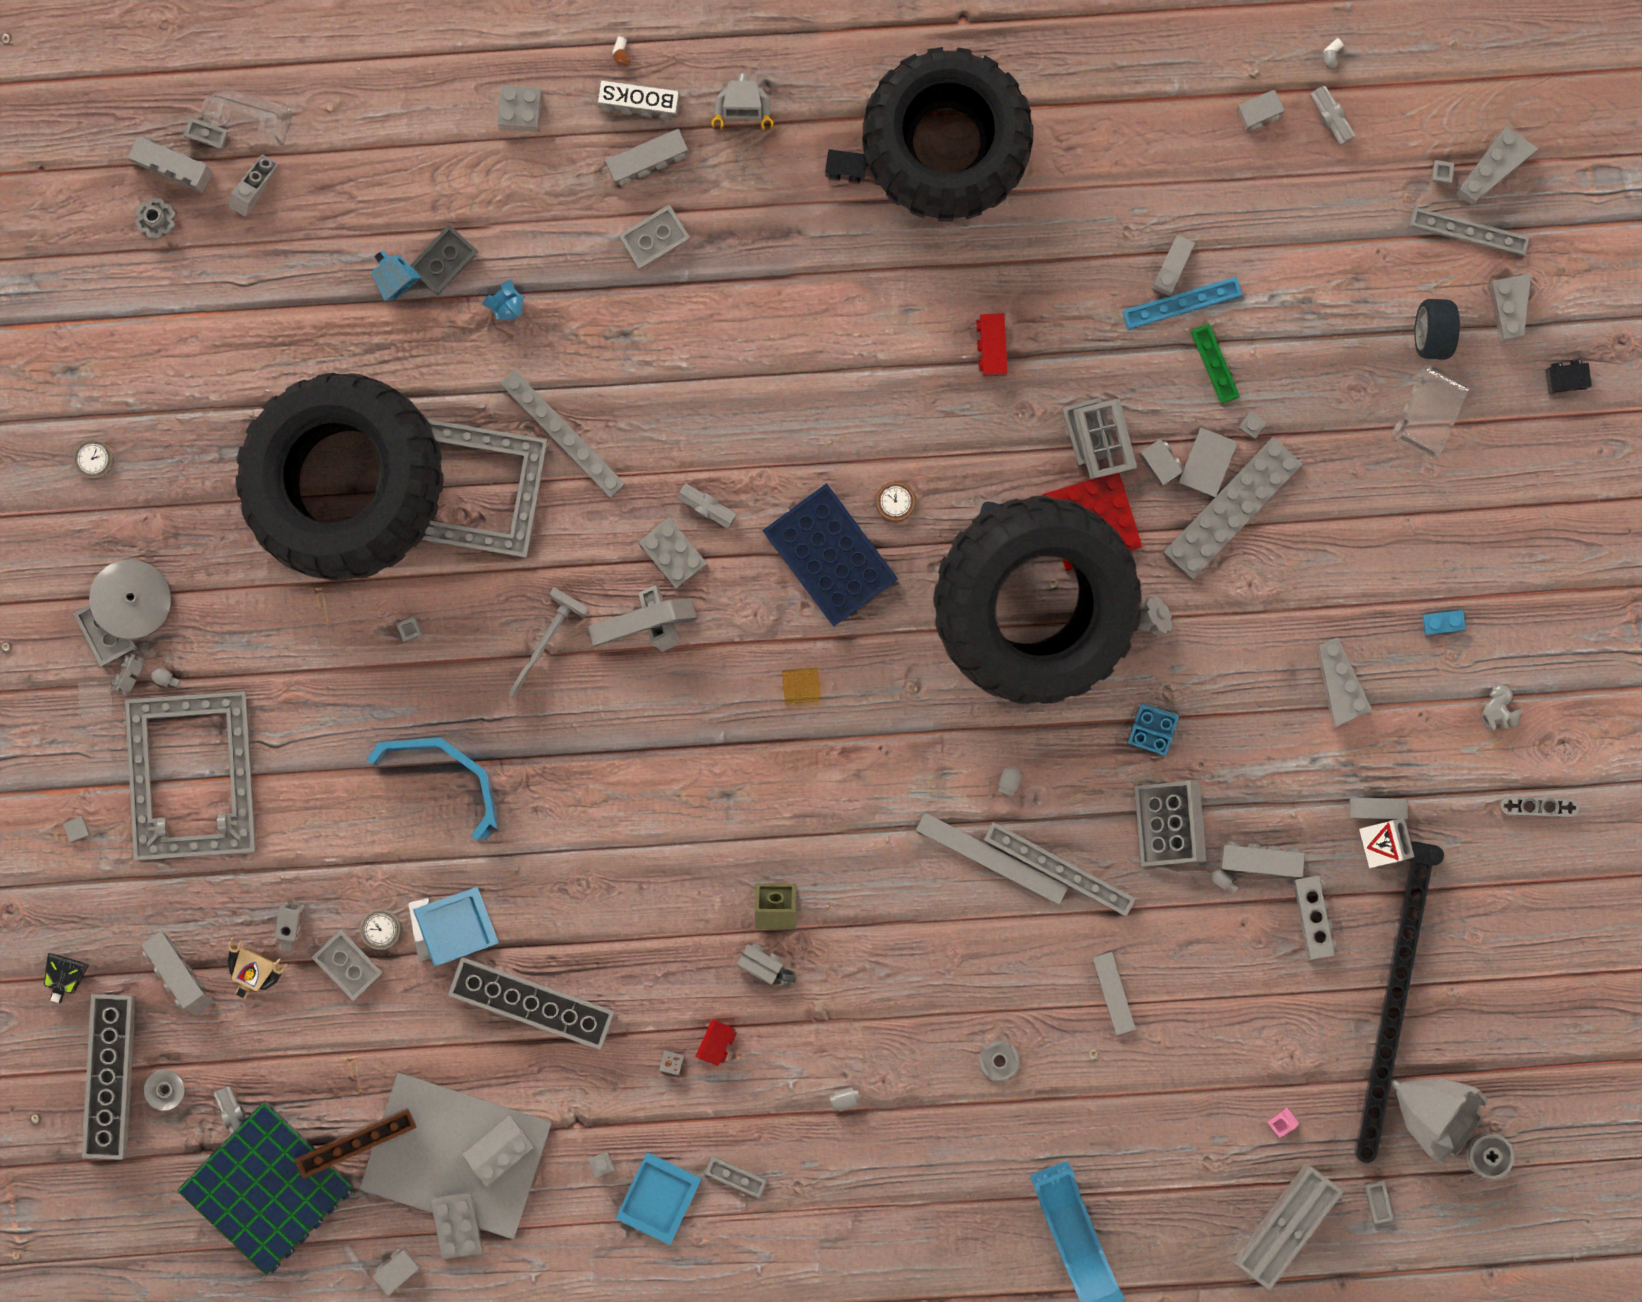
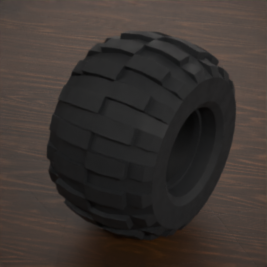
M943 47L928 49L926 54L916 56L915 53L900 61V65L897 68L889 70L882 77L866 106L862 144L864 157L870 168L869 172L875 183L882 187L886 192V196L897 206L901 204L909 209L911 214L921 218L929 216L938 218V221L953 222L955 218L966 217V219L982 215V212L990 207L995 208L1006 199L1013 188L1017 187L1030 159L1034 126L1031 121V109L1026 96L1020 92L1019 84L1009 72L1004 73L998 67L999 63L986 55L984 58L971 54L972 50L957 47V51H943ZM944 108L955 109L969 116L977 126L980 134V149L975 160L962 171L956 173L936 172L927 168L918 159L913 146L914 131L921 119L932 111Z

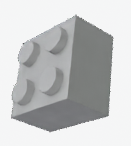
M501 85L497 122L499 129L539 132L542 103L541 88Z

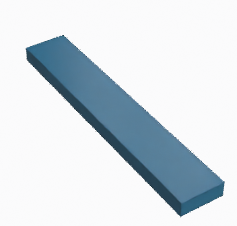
M1233 277L1122 310L1127 330H1131L1236 299L1243 295L1237 277Z

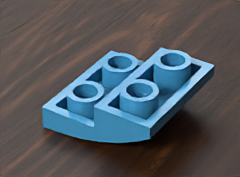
M1141 702L1128 743L1166 756L1179 715Z

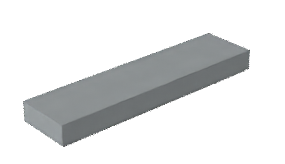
M1112 952L1093 957L1092 959L1115 1034L1119 1035L1136 1030Z

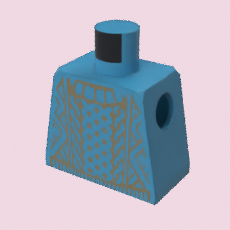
M380 251L374 256L379 266L373 270L372 275L385 301H395L421 279L420 275L400 255L388 257L385 251Z

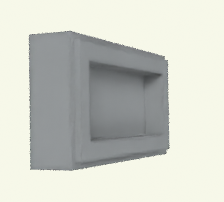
M1385 1180L1364 1184L1373 1225L1394 1221Z

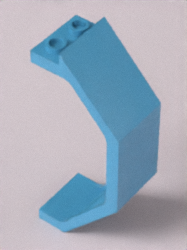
M439 737L383 742L376 745L367 758L369 762L376 766L380 764L385 755L390 751L441 748L480 778L486 815L471 836L478 841L487 840L493 832L491 830L492 826L499 830L489 772L444 739Z
M1068 1160L1030 1175L1043 1213L1080 1302L1124 1301V1296L1115 1280L1074 1178V1172Z

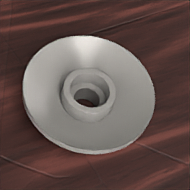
M170 1070L154 1072L148 1077L144 1085V1095L147 1102L153 1108L162 1111L178 1106L185 1093L183 1080L177 1073ZM164 1086H167L169 1088V1092L167 1094L163 1093L162 1088Z

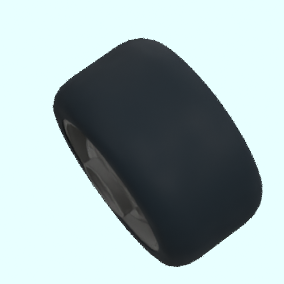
M1426 299L1420 304L1415 320L1414 339L1416 351L1420 357L1425 359L1446 360L1451 358L1456 351L1460 332L1458 307L1451 300Z

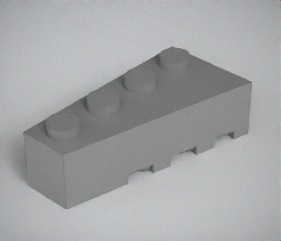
M1505 126L1456 194L1470 205H1473L1530 158L1538 148Z
M145 136L144 139L137 137L128 155V159L131 162L200 194L204 193L213 174L209 169V165L191 159L190 156L184 153L174 152L172 148L164 144L162 146L155 144L156 141Z
M1338 637L1316 647L1332 727L1335 728L1371 711L1372 708Z
M159 931L141 945L145 950L143 955L149 962H153L155 965L153 970L159 978L163 977L166 982L164 984L165 988L170 994L173 993L177 999L174 1001L181 1010L185 1009L197 1016L215 1003L212 996H208L202 991L205 988L202 982L195 976L192 977L193 970L185 960L180 959L182 958L181 953L167 934Z

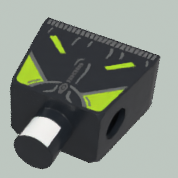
M48 953L44 986L53 989L50 1000L62 1003L65 992L74 994L89 964Z

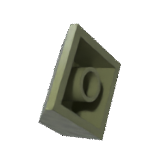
M756 884L755 929H796V884Z

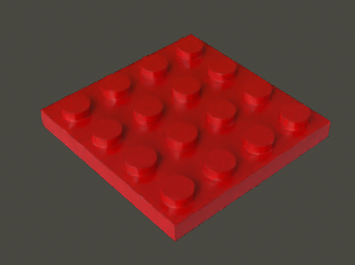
M1120 473L1087 480L1042 494V496H1049L1051 498L1071 500L1093 511L1120 534L1130 551L1143 547ZM1062 559L1065 571L1073 569L1067 560Z

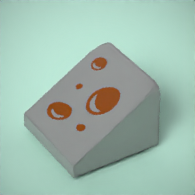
M664 1050L659 1071L679 1075L684 1055Z

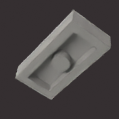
M190 117L183 136L222 150L229 131Z

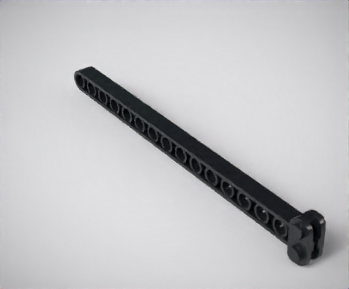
M1416 841L1411 842L1414 857L1406 859L1410 861L1355 1147L1356 1158L1364 1163L1373 1162L1378 1153L1432 866L1439 865L1444 859V852L1439 846ZM1417 868H1422L1424 871L1422 879H1417L1414 875ZM1415 887L1420 890V897L1418 899H1414L1411 896V890ZM1411 907L1417 912L1416 917L1413 919L1407 916V910ZM1407 927L1413 931V935L1409 939L1403 935V931ZM1403 947L1409 950V955L1405 959L1399 955V951ZM1399 967L1405 970V976L1401 979L1395 974L1396 969ZM1395 987L1401 989V996L1397 999L1392 996V989ZM1391 1007H1395L1398 1011L1395 1018L1388 1016V1010ZM1387 1027H1391L1394 1030V1035L1391 1038H1386L1384 1035V1030ZM1383 1047H1388L1390 1050V1055L1387 1058H1382L1380 1055ZM1379 1067L1386 1069V1075L1383 1078H1379L1376 1074ZM1375 1087L1382 1089V1096L1379 1098H1375L1372 1094ZM1372 1107H1376L1379 1111L1378 1116L1375 1118L1369 1116V1109ZM1368 1127H1373L1375 1130V1134L1371 1138L1365 1136V1130ZM1364 1147H1369L1371 1150V1155L1368 1158H1363L1361 1155V1150Z

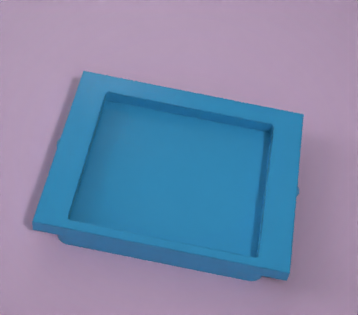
M478 887L413 909L434 967L499 943Z
M647 1152L615 1219L671 1245L702 1178Z

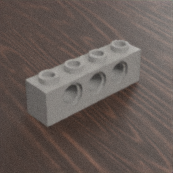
M1319 876L1293 880L1308 960L1334 956V951H1337L1335 939H1331L1330 935L1333 927L1331 919H1327L1326 911H1329L1327 899H1323L1322 891H1325L1323 879H1320ZM1309 892H1314L1317 896L1314 903H1310L1307 900ZM1314 911L1320 914L1321 918L1318 923L1311 921L1310 917ZM1318 931L1324 934V941L1322 943L1315 941L1314 936Z

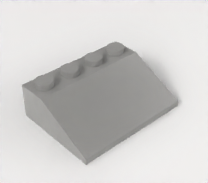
M1200 781L1135 786L1141 866L1206 861Z

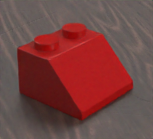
M712 1019L695 1057L719 1066L720 1063L724 1064L728 1052L725 1050L728 1044H733L737 1035L733 1033L735 1028Z

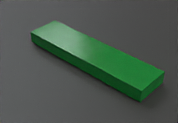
M1210 324L1191 330L1190 333L1220 404L1222 405L1239 398L1240 395Z

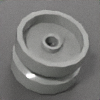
M1483 1133L1476 1135L1469 1142L1466 1148L1465 1159L1473 1173L1484 1178L1497 1179L1503 1177L1511 1170L1515 1154L1512 1145L1507 1139L1496 1134ZM1489 1152L1492 1153L1491 1159H1487V1154H1490Z

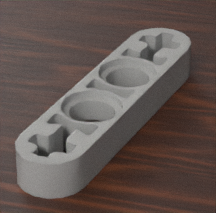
M1506 797L1499 804L1500 811L1505 815L1572 817L1579 812L1578 802L1567 798ZM1508 800H1510L1511 804H1519L1518 800H1521L1519 805L1520 812H1517L1518 808H1512L1509 812L1507 808H1504V804L1508 803ZM1526 801L1534 803L1535 808L1532 812L1525 811L1524 804ZM1548 801L1552 802L1555 806L1552 813H1547L1544 810V804ZM1558 801L1561 802L1560 806H1567L1570 802L1571 806H1574L1575 809L1570 814L1568 810L1561 809V814H1558Z

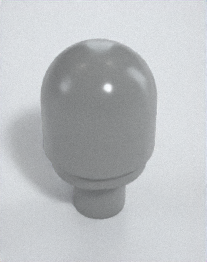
M158 668L152 673V680L163 687L171 685L177 688L180 680L172 677L173 674L162 668Z
M1219 869L1213 873L1212 880L1218 887L1224 890L1227 888L1232 893L1237 890L1238 886L1232 882L1233 878L1226 871Z

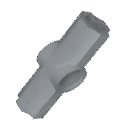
M1325 85L1310 94L1320 112L1319 115L1322 122L1327 128H1330L1340 146L1356 136L1345 119L1346 116L1342 107L1335 103Z
M685 483L677 496V499L694 508V511L707 519L714 520L729 529L737 516L736 513L719 504L720 502L712 496L701 493Z
M227 1086L214 1092V1095L222 1111L221 1117L232 1134L247 1117L242 1106L238 1104L231 1086Z

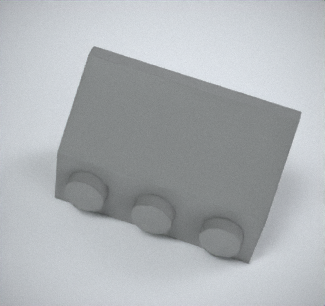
M509 1115L463 1153V1156L475 1174L487 1187L536 1146Z

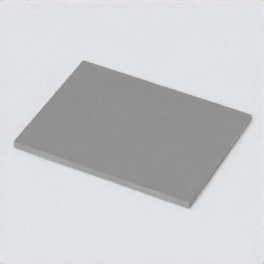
M398 1072L383 1118L407 1108L417 1128L373 1147L360 1190L433 1213L432 1198L472 1192L478 1227L514 1239L552 1122ZM510 1115L536 1147L486 1187L472 1170L463 1153Z

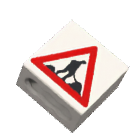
M1404 818L1359 829L1369 868L1414 857Z

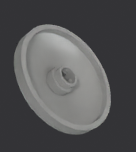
M122 560L107 566L97 575L90 589L89 605L94 620L106 633L119 639L137 640L153 634L163 625L170 611L171 594L165 578L156 568L142 561ZM133 595L134 599L129 601L126 597Z

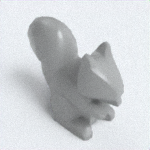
M1496 685L1490 694L1491 700L1487 702L1484 711L1481 713V719L1488 732L1496 730V725L1498 724L1503 730L1507 729L1508 725L1512 728L1516 727L1522 713L1521 709L1513 712L1508 711L1506 706L1512 701L1513 694L1506 685Z

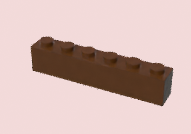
M406 1108L294 1158V1162L301 1178L304 1179L417 1127L409 1109Z

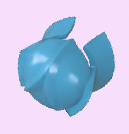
M511 279L501 284L502 289L494 296L489 294L481 304L493 312L497 321L499 319L515 321L517 316L522 315L523 299L525 297L516 291Z

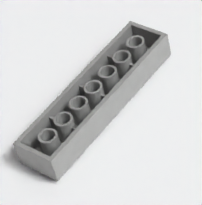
M461 957L448 996L602 1050L616 1012L465 957Z
M91 994L82 1158L127 1159L136 996Z

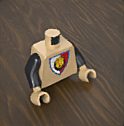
M231 938L228 943V965L232 980L240 983L235 993L237 996L246 999L250 989L259 992L260 990H267L278 982L288 964L281 967L279 965L281 959L273 962L245 948L240 949L242 941L240 940L238 945H235L233 938Z

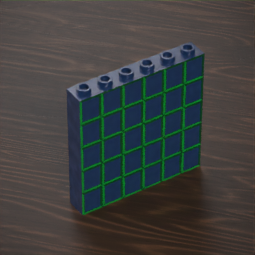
M264 1100L178 1188L177 1192L255 1266L267 1275L269 1272L273 1274L280 1267L281 1264L279 1262L284 1257L287 1259L295 1251L293 1247L298 1242L302 1244L309 1237L308 1232L312 1228L317 1229L324 1220L322 1218L326 1213L330 1215L338 1207L336 1203L341 1198L345 1200L352 1193L351 1188L353 1184L335 1166H330L304 1179L301 1178L294 1158L316 1148Z

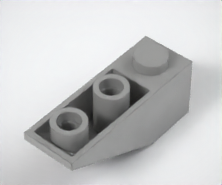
M261 154L231 193L229 208L246 217L256 205L279 163Z

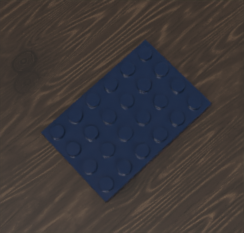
M827 483L762 530L833 627L898 580Z

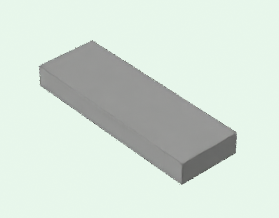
M713 1155L704 1173L706 1176L760 1199L768 1181Z

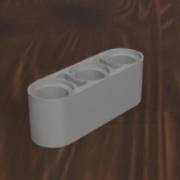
M1350 798L1349 818L1387 820L1404 818L1408 820V799Z

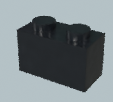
M828 149L825 177H829L828 179L832 181L847 179L850 183L860 184V181H865L867 160L862 153Z
M1577 360L1570 362L1571 365L1563 366V363L1551 364V367L1545 370L1548 394L1585 390L1592 387L1589 363Z

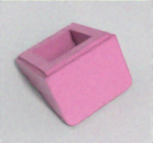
M1288 1108L1268 1121V1124L1279 1138L1295 1129L1299 1124Z

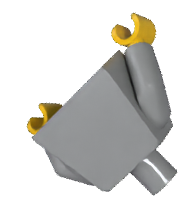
M741 73L737 76V81H729L728 87L724 88L716 97L714 110L716 118L711 122L714 128L717 120L721 121L720 129L724 127V121L721 119L722 115L726 119H761L762 115L764 118L761 122L762 129H764V121H769L771 128L773 127V121L769 118L771 114L770 100L763 89L758 88L756 81H749L748 74Z

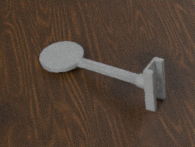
M554 587L550 592V598L561 605L557 610V615L534 650L530 662L524 667L509 693V697L512 699L523 686L533 665L543 654L563 619L567 618L570 611L582 617H585L588 612L587 606Z

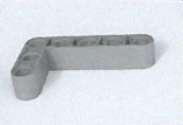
M692 598L673 599L590 625L588 630L593 646H599L664 624L696 619L697 616Z

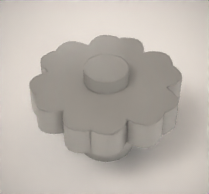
M151 198L148 204L143 202L136 210L138 218L135 220V224L138 226V230L141 233H146L150 239H161L163 234L169 235L175 228L173 220L176 218L173 207L170 204H165L162 199Z
M1157 596L1143 600L1141 604L1143 612L1140 613L1139 628L1142 631L1151 630L1157 636L1171 632L1173 624L1170 619L1172 616L1168 607L1163 605L1162 600Z

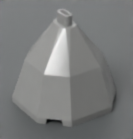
M1443 1078L1403 1083L1394 1080L1391 1083V1087L1396 1090L1406 1128L1425 1152L1440 1166L1446 1164L1447 1160L1444 1158L1448 1155L1455 1157L1459 1154L1482 1120L1483 1115L1479 1113L1481 1105L1485 1107L1488 1099L1477 1088Z

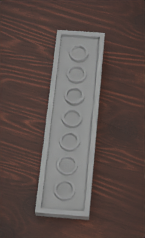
M1273 437L1163 553L1193 580L1295 473L1302 463Z

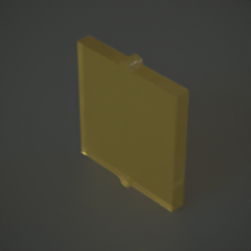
M817 668L782 671V690H784L785 705L820 701L819 686L821 684L818 682Z

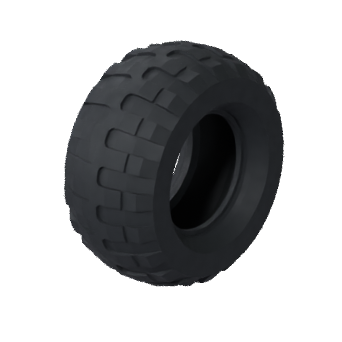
M325 373L311 380H301L287 387L285 392L271 398L262 407L264 410L257 419L251 421L246 430L247 437L243 447L240 446L237 455V464L239 465L238 475L236 476L237 495L241 499V511L247 526L252 529L256 540L261 547L283 565L304 575L330 581L367 578L377 574L378 571L386 567H392L397 564L426 535L424 533L437 514L439 493H442L444 477L441 471V449L434 437L429 421L413 402L386 383L361 374ZM346 431L364 433L374 444L381 464L380 483L374 498L362 512L351 519L337 523L318 522L306 509L300 493V473L307 455L315 445L330 435Z
M1032 496L1024 500H1009L997 505V508L989 512L985 511L972 520L973 523L964 532L960 531L951 543L953 546L949 550L947 557H943L938 571V584L935 585L933 601L936 609V629L952 662L970 681L985 692L1018 704L1064 701V698L1085 694L1092 690L1091 686L1099 680H1106L1115 671L1113 667L1120 658H1125L1132 646L1131 638L1134 631L1138 630L1140 623L1139 603L1142 602L1140 579L1137 577L1134 557L1126 547L1120 534L1103 518L1088 508L1071 500L1056 499L1049 496ZM1056 557L1067 560L1077 577L1078 600L1075 610L1066 625L1053 636L1035 643H1018L1004 638L997 622L996 604L1001 587L1009 575L1019 566L1033 559Z

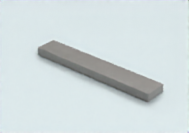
M1418 207L1413 208L1409 227L1522 257L1526 256L1530 240L1529 236Z

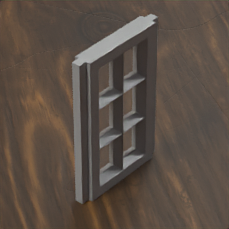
M1120 399L1073 410L1090 480L1137 469ZM1111 409L1114 424L1103 426L1100 411ZM1096 412L1100 428L1089 430L1085 414ZM1116 428L1119 444L1109 447L1105 431ZM1101 432L1105 448L1094 450L1090 434ZM1121 448L1124 464L1114 466L1110 451ZM1106 452L1110 468L1099 470L1096 454Z

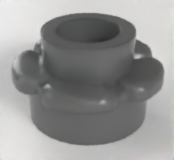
M781 969L776 978L780 980L779 983L781 985L791 986V984L796 982V973L788 969Z

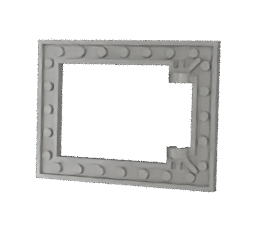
M427 419L437 442L523 456L524 459L510 534L430 521L429 526L424 532L426 535L422 540L527 558L548 440ZM380 464V469H379V475H378V480H377V486H376L375 494H376V492H377V489H378V486H379V483H380L381 464Z
M247 692L126 699L125 711L134 860L256 852ZM227 713L232 813L218 814L217 827L219 834L168 838V832L165 829V824H168L167 818L153 819L148 719Z

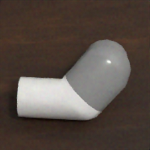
M1338 38L1324 50V62L1329 68L1337 66L1336 52L1344 46Z

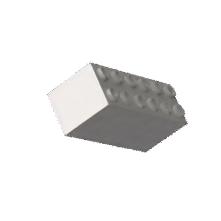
M1304 1164L1232 1262L1270 1290L1344 1191L1314 1168Z

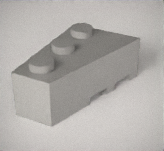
M1531 273L1494 280L1488 285L1500 343L1519 340L1524 336Z

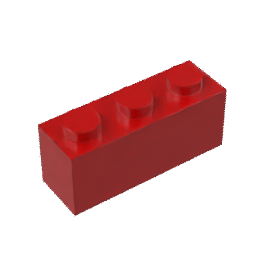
M1004 313L980 314V320H976V331L980 332L981 340H977V350L982 354V359H978L979 371L983 372V377L1006 376L1008 371Z

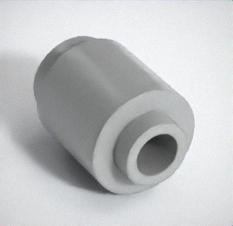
M1009 766L1008 769L1004 768L998 784V792L1013 797L1014 793H1017L1023 774L1020 773L1021 770L1013 766Z
M850 1087L834 1092L833 1095H830L833 1110L841 1112L857 1107L860 1097L858 1091H853V1088Z

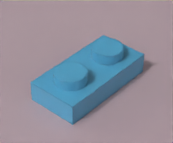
M1463 610L1422 615L1425 635L1466 630Z

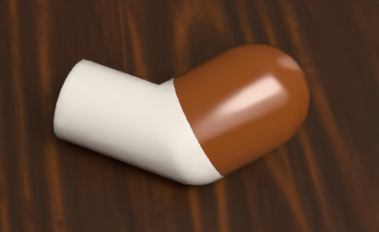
M618 37L613 49V56L619 65L628 66L631 58L624 51L627 39Z

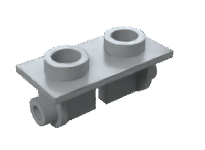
M132 653L123 658L121 662L122 669L119 674L115 675L112 681V685H114L112 689L118 692L119 688H121L120 693L126 696L128 692L131 693L136 682L130 675L138 676L144 665V659L138 656L134 659L135 655Z

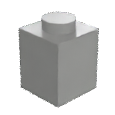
M608 1150L588 1159L595 1178L616 1169Z

